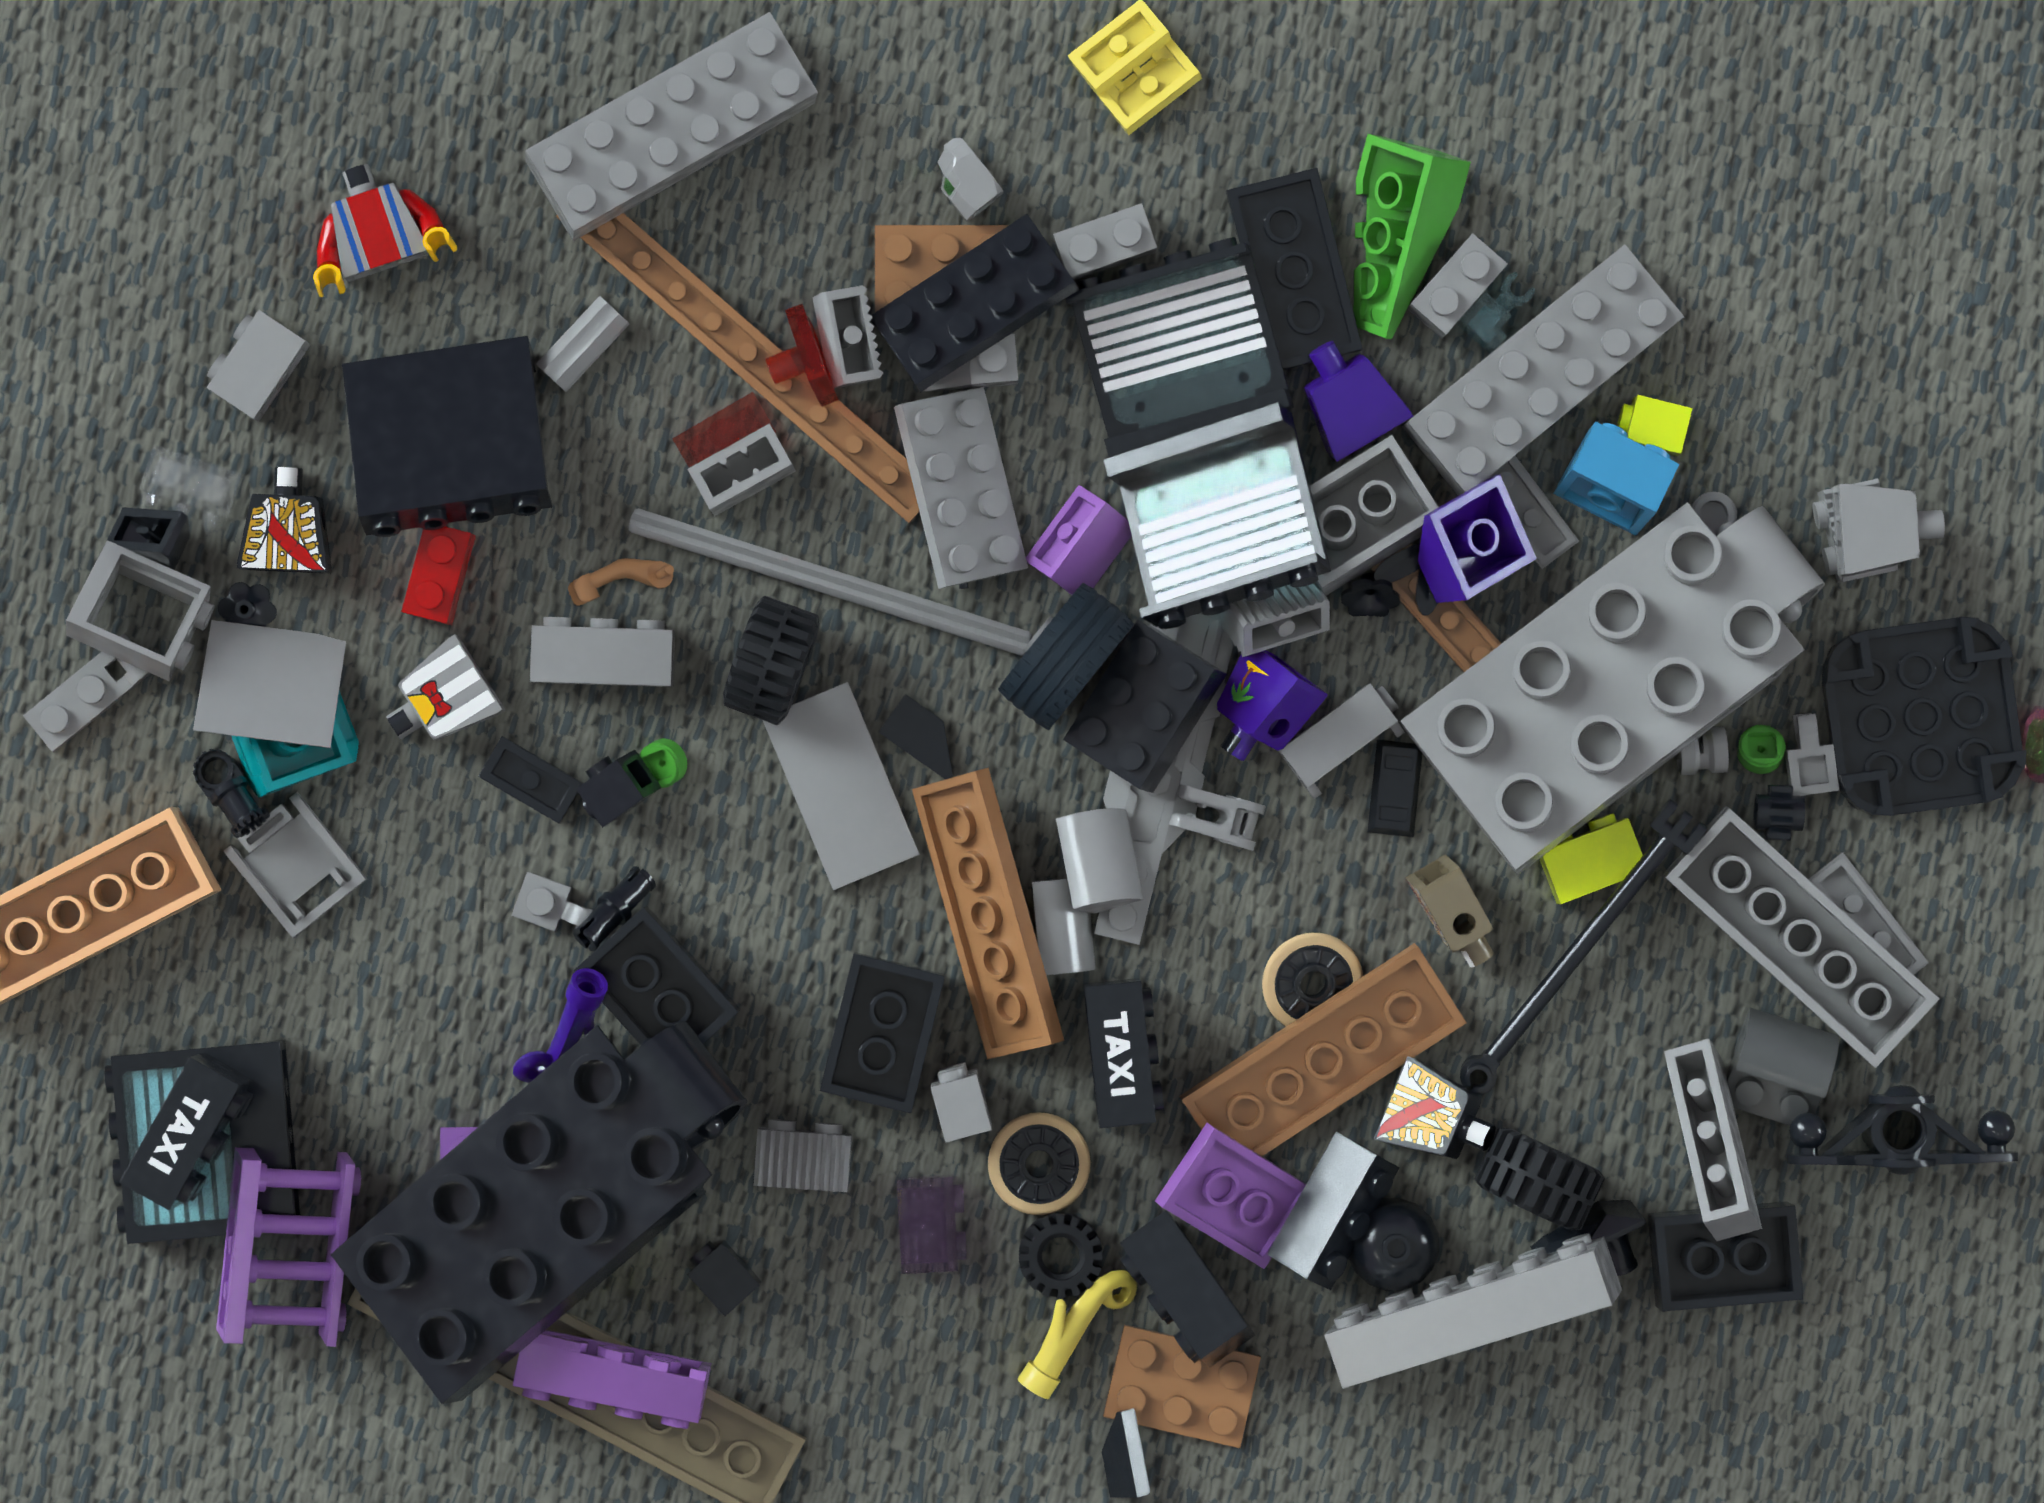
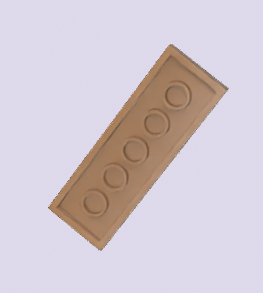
M989 768L912 789L987 1059L1064 1041Z
M1414 943L1179 1097L1201 1130L1206 1123H1209L1260 1156H1263L1402 1066L1407 1056L1414 1058L1467 1022L1419 947Z

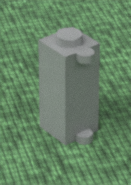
M1369 683L1292 739L1284 749L1278 750V752L1310 795L1316 799L1322 794L1315 784L1316 781L1388 728L1396 738L1405 732L1393 715V712L1398 709L1395 701L1383 686L1375 690L1371 683Z

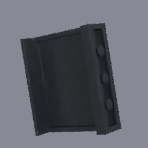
M528 336L342 364L358 517L366 536L391 537L399 534L401 530L413 528L437 530L445 527L448 523L466 520L472 523H484L492 520L494 516L512 513L519 516H530L537 514L541 509L553 507L547 485L534 373L536 372L535 360Z

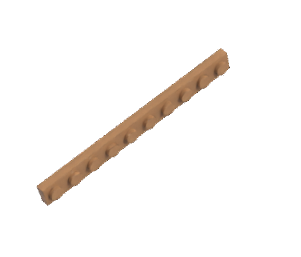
M622 213L580 237L906 522L910 524L920 513L907 459L629 217Z

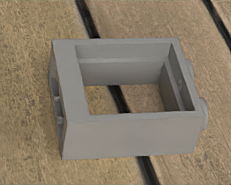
M107 540L66 619V636L170 682L176 668L183 671L191 658L195 645L189 642L196 628L203 631L212 616L215 605L209 603L211 586ZM119 574L190 605L165 657L93 625Z

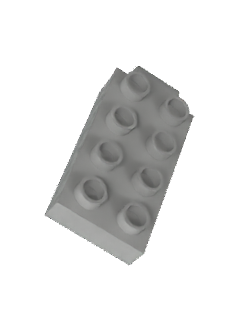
M1687 502L1400 722L1409 737L1518 876L1777 679L1783 670L1805 650L1783 622L1792 623L1798 620L1802 614V607L1824 587L1825 583L1765 507L1761 506L1752 510L1735 523L1726 522L1722 524L1715 535Z

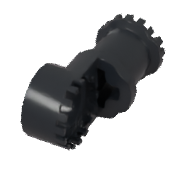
M209 749L207 752H202L203 754L196 758V763L194 762L193 775L211 804L215 807L219 806L233 826L231 828L233 836L239 838L245 834L248 835L251 832L250 828L253 832L257 830L255 825L261 827L262 823L266 822V819L270 817V813L266 808H260L247 790L248 781L239 770L236 761L226 752L219 749ZM214 760H223L229 767L227 778L219 784L208 783L204 776L206 766Z

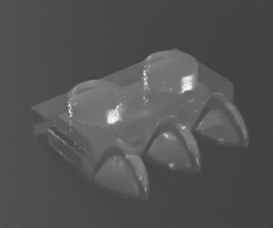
M153 445L139 487L142 490V508L161 510L168 499H171V510L182 511L188 516V522L196 515L198 509H202V526L207 538H210L220 532L230 519L245 474Z

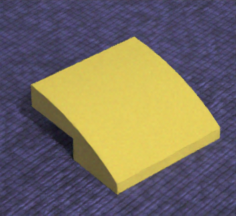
M1138 0L1068 55L1069 60L1128 135L1132 134L1202 79L1199 70L1173 41L1169 31L1143 0Z

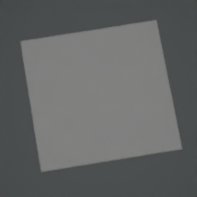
M211 620L193 731L331 748L346 641L316 633Z

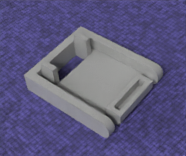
M298 792L294 793L289 799L300 812L299 815L294 818L286 806L281 803L270 812V817L266 819V822L262 823L261 827L255 825L257 830L253 832L250 828V834H245L243 837L238 838L250 853L243 859L240 851L233 845L228 846L224 850L229 860L292 938L297 937L367 880V877ZM330 874L341 888L306 915L296 901Z

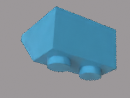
M1595 421L1582 439L1553 494L1636 536L1657 512L1680 464L1671 460L1670 455L1660 447L1651 444L1643 446L1629 439L1628 433L1619 426L1611 423H1603L1602 425Z

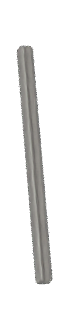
M635 509L629 521L628 530L631 533L1020 656L1026 653L1023 649L1032 639V634L1029 631L646 510Z

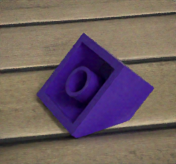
M1500 474L1490 477L1424 516L1418 563L1436 603L1467 601L1537 559Z

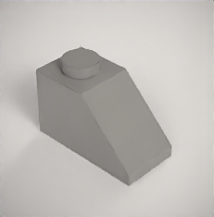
M1010 334L925 389V392L1018 385L1015 334Z

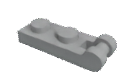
M125 633L120 635V637L131 641ZM100 652L25 713L23 717L48 748L55 752L151 673L104 652ZM116 660L126 671L125 675L118 681L107 669Z

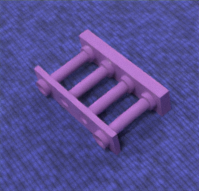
M235 1147L216 1330L223 1343L243 1344L244 1328L250 1329L252 1324L319 1326V1335L326 1346L336 1347L337 1332H343L346 1325V1306L344 1303H341L344 1272L330 1254L348 1239L352 1196L359 1195L361 1186L360 1168L355 1167V1163L347 1152H337L336 1171L267 1168L266 1163H262L254 1148ZM266 1187L333 1190L331 1217L262 1214V1210L257 1209L258 1192H265ZM261 1233L327 1235L326 1262L258 1260L257 1255H252L254 1237L260 1238ZM256 1279L324 1281L321 1307L253 1305L252 1300H247L249 1283H255Z

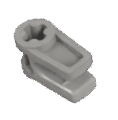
M1180 784L1178 791L1180 799L1194 802L1200 808H1206V806L1214 808L1219 812V818L1216 822H1210L1196 818V815L1193 813L1185 815L1176 812L1171 815L1169 825L1214 837L1213 840L1251 851L1254 850L1256 842L1251 840L1258 815H1264L1265 805L1230 795L1222 796Z

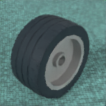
M1082 583L1054 618L1050 616L1023 650L1026 653L1001 683L998 691L1008 701H1011L1012 705L1017 709L1022 710L1027 717L1032 718L1035 723L1043 728L1050 730L1133 627L1134 623L1117 606L1108 602V599L1102 594H1098L1095 589Z

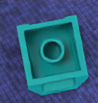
M340 690L331 748L231 735L248 784L258 798L357 761L359 740Z

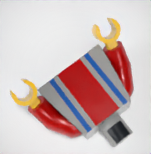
M369 164L350 168L342 173L350 197L332 203V214H329L323 221L317 246V269L314 272L313 279L319 297H324L323 289L331 283H335L339 294H343L346 290L343 278L351 282L430 255L434 262H437L439 259L436 256V251L440 246L449 245L454 253L457 251V245L445 229L434 207L414 191L409 189L399 190L394 183L376 187Z

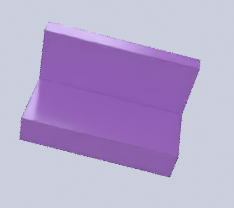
M1078 485L1026 556L1027 563L1071 595L1074 594L1082 583L1094 588L1132 536L1129 522L1108 503Z

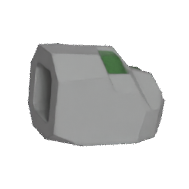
M953 138L944 145V151L938 160L939 168L943 173L941 190L964 220L968 222L1002 196L1003 190L962 138Z

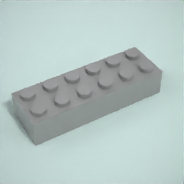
M768 12L526 149L525 162L572 241H575L815 104L818 92L772 14Z
M1624 244L1407 421L1402 428L1459 496L1482 483L1684 316Z
M1724 806L1706 826L1708 827L1707 831L1687 855L1685 852H1682L1662 876L1868 1063L1877 1068L1940 998L1736 813Z
M1589 1233L1578 1235L1563 1241L1562 1247L1549 1254L1546 1253L1545 1247L1533 1249L1518 1255L1519 1260L1502 1268L1500 1261L1492 1262L1474 1269L1473 1275L1459 1282L1456 1275H1451L1429 1283L1430 1288L1422 1291L1423 1293L1414 1295L1412 1289H1406L1385 1297L1386 1302L1379 1304L1378 1307L1370 1309L1366 1302L1342 1310V1315L1334 1319L1335 1324L1324 1335L1342 1389L1612 1306L1621 1293L1622 1288L1604 1236L1591 1240Z

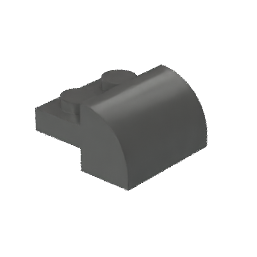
M1749 1007L1734 1049V1058L1726 1076L1734 1108L1786 1125H1790L1794 1118L1800 1114L1807 1112L1815 1114L1821 1098L1826 1097L1833 1076L1839 1049V1035Z

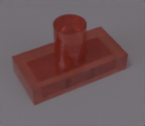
M803 304L785 310L797 346L765 358L774 383L778 384L806 373L821 407L838 401L839 399L817 333Z
M751 392L672 439L690 468L769 423L775 434L777 432L755 394Z

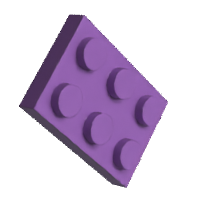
M1206 1123L1155 1202L1175 1216L1265 1269L1272 1258L1267 1253L1306 1183L1214 1126Z

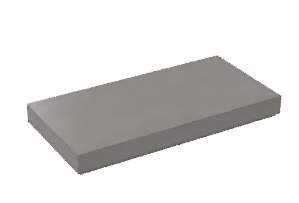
M848 682L791 705L786 718L778 725L763 720L833 890L920 855Z

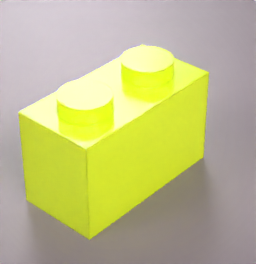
M1614 813L1594 819L1588 822L1590 831L1575 837L1571 834L1540 858L1556 904L1569 902L1624 880L1643 856L1629 818L1616 820Z

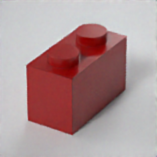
M446 526L437 530L423 529L401 612L452 626L476 535Z

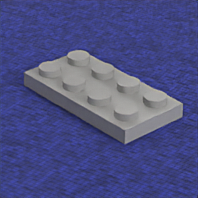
M984 387L895 406L894 410L938 589L1027 569L1028 564Z

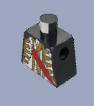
M275 467L274 494H252L237 559L238 569L331 574L332 566L323 499L317 496H302V468Z
M1407 1056L1374 1139L1399 1147L1457 1159L1465 1143L1486 1151L1494 1138L1496 1126L1476 1117L1481 1104L1479 1096L1431 1065Z

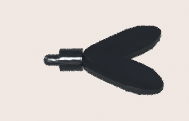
M1417 543L1381 562L1375 570L1373 577L1374 580L1384 579L1393 583L1418 570L1415 602L1418 611L1423 616H1427L1433 612L1438 603H1436L1418 563L1420 543Z

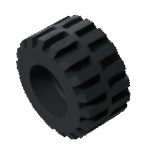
M764 596L759 600L748 620L723 692L724 706L775 725L780 724L786 718L809 661L819 630L818 615L768 596Z
M1498 1128L1474 1180L1482 1189L1566 1229L1581 1230L1605 1178L1598 1169L1511 1128Z

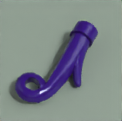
M589 968L579 969L573 973L566 989L567 1001L548 1051H534L521 1056L514 1063L513 1075L515 1078L522 1082L530 1083L576 1044L582 1034L585 1036L594 1028L595 1010L601 1006L608 990L607 980L601 973Z

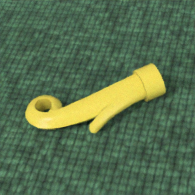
M1115 1270L1103 1274L1080 1296L1067 1314L1065 1301L1063 1299L1056 1301L1052 1322L1041 1349L1034 1361H1028L1017 1379L1024 1387L1048 1400L1060 1383L1058 1378L1100 1306L1103 1304L1110 1309H1120L1129 1305L1134 1300L1137 1282L1130 1273L1125 1270ZM1122 1287L1119 1294L1112 1295L1113 1290Z

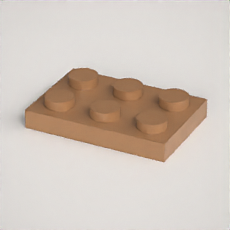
M875 225V312L1009 225Z
M1124 1324L1103 1417L1114 1419L1117 1412L1134 1408L1138 1425L1240 1448L1261 1356L1234 1350L1209 1368L1201 1359L1194 1364L1182 1350L1173 1335Z

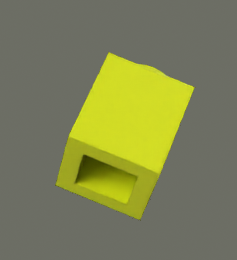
M1637 395L1632 399L1631 405L1623 404L1617 426L1628 433L1629 439L1643 446L1646 444L1655 445L1665 450L1669 455L1676 457L1682 453L1693 408Z

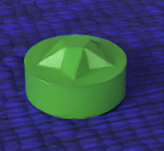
M1755 725L1743 732L1738 743L1737 756L1740 763L1748 771L1756 774H1767L1776 770L1784 758L1786 749L1784 738L1780 732L1767 725Z
M662 738L655 740L645 746L640 753V757L662 788L669 787L681 780L687 771V758L683 749L670 739Z

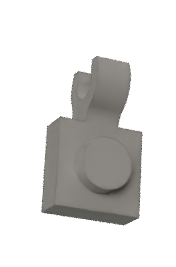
M1816 714L1792 715L1798 748L1786 749L1785 760L1788 783L1793 786V796L1839 791L1834 745L1831 743L1819 745Z
M527 872L511 916L557 932L561 919L579 926L593 910L568 901L573 887Z

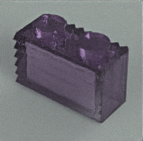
M953 1174L897 1177L902 1274L958 1271V1260L967 1259L966 1231L956 1232L955 1213H964L963 1184L954 1185Z

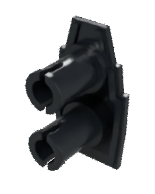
M1631 1200L1597 1201L1593 1204L1581 1230H1569L1559 1226L1539 1239L1530 1248L1533 1250L1545 1247L1546 1253L1549 1254L1562 1247L1563 1241L1578 1235L1589 1233L1591 1240L1604 1236L1617 1276L1632 1272L1638 1266L1627 1234L1643 1227L1646 1221Z

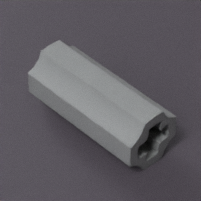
M599 296L536 365L567 392L627 328L629 322Z

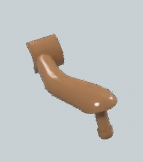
M622 558L572 581L568 585V591L573 603L576 606H580L599 598L600 595L597 588L614 580L633 579L648 586L663 589L672 582L674 568L672 565L662 561Z

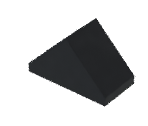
M123 507L107 540L175 570L190 537L188 516L182 511Z

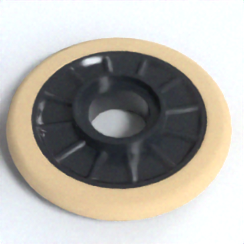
M1324 933L1297 935L1280 945L1269 958L1262 980L1264 1000L1272 1015L1280 1023L1288 1026L1363 977L1362 967L1354 951L1346 943L1334 936ZM1318 971L1325 976L1323 989L1317 994H1305L1302 992L1300 985L1302 978L1308 972Z
M1040 1112L1025 1114L1007 1123L996 1135L988 1156V1172L997 1194L1012 1208L1031 1215L1053 1214L1071 1205L1083 1192L1088 1182L1091 1167L1088 1146L1076 1127L1057 1115ZM1034 1151H1045L1053 1160L1052 1170L1044 1177H1034L1026 1169V1159Z

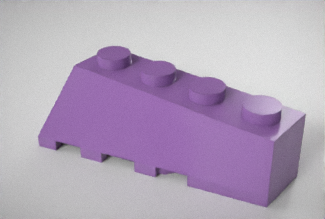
M545 1330L519 1352L513 1386L523 1388L522 1396L532 1399L549 1401L551 1394L569 1397L568 1405L573 1407L596 1410L597 1403L616 1407L614 1414L618 1416L642 1419L644 1412L662 1416L661 1424L688 1429L689 1422L699 1423L701 1419L712 1363Z

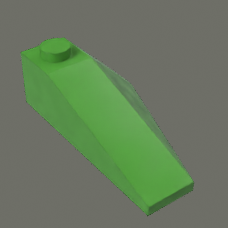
M1367 134L1356 177V195H1367L1366 222L1355 223V239H1363L1366 248V263L1358 265L1354 270L1353 312L1357 328L1386 339L1393 338L1459 208L1471 164L1470 161L1438 150L1374 134Z

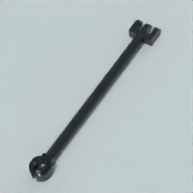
M1669 799L1650 822V826L1659 832L1660 835L1487 1050L1485 1049L1481 1055H1472L1463 1062L1460 1069V1080L1463 1087L1471 1085L1469 1077L1474 1070H1483L1488 1076L1487 1080L1482 1084L1474 1083L1470 1091L1479 1095L1492 1090L1496 1084V1069L1499 1067L1500 1062L1675 845L1688 855L1705 834L1708 827L1699 822L1687 836L1682 831L1689 824L1693 816L1685 810L1672 824L1668 821V818L1673 815L1678 804L1672 799Z

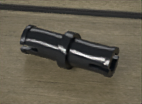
M633 866L627 876L611 892H604L598 898V906L573 930L575 939L584 948L589 946L590 951L598 949L603 940L618 925H624L631 919V911L656 887L652 876L646 870L642 869L640 871L638 866Z

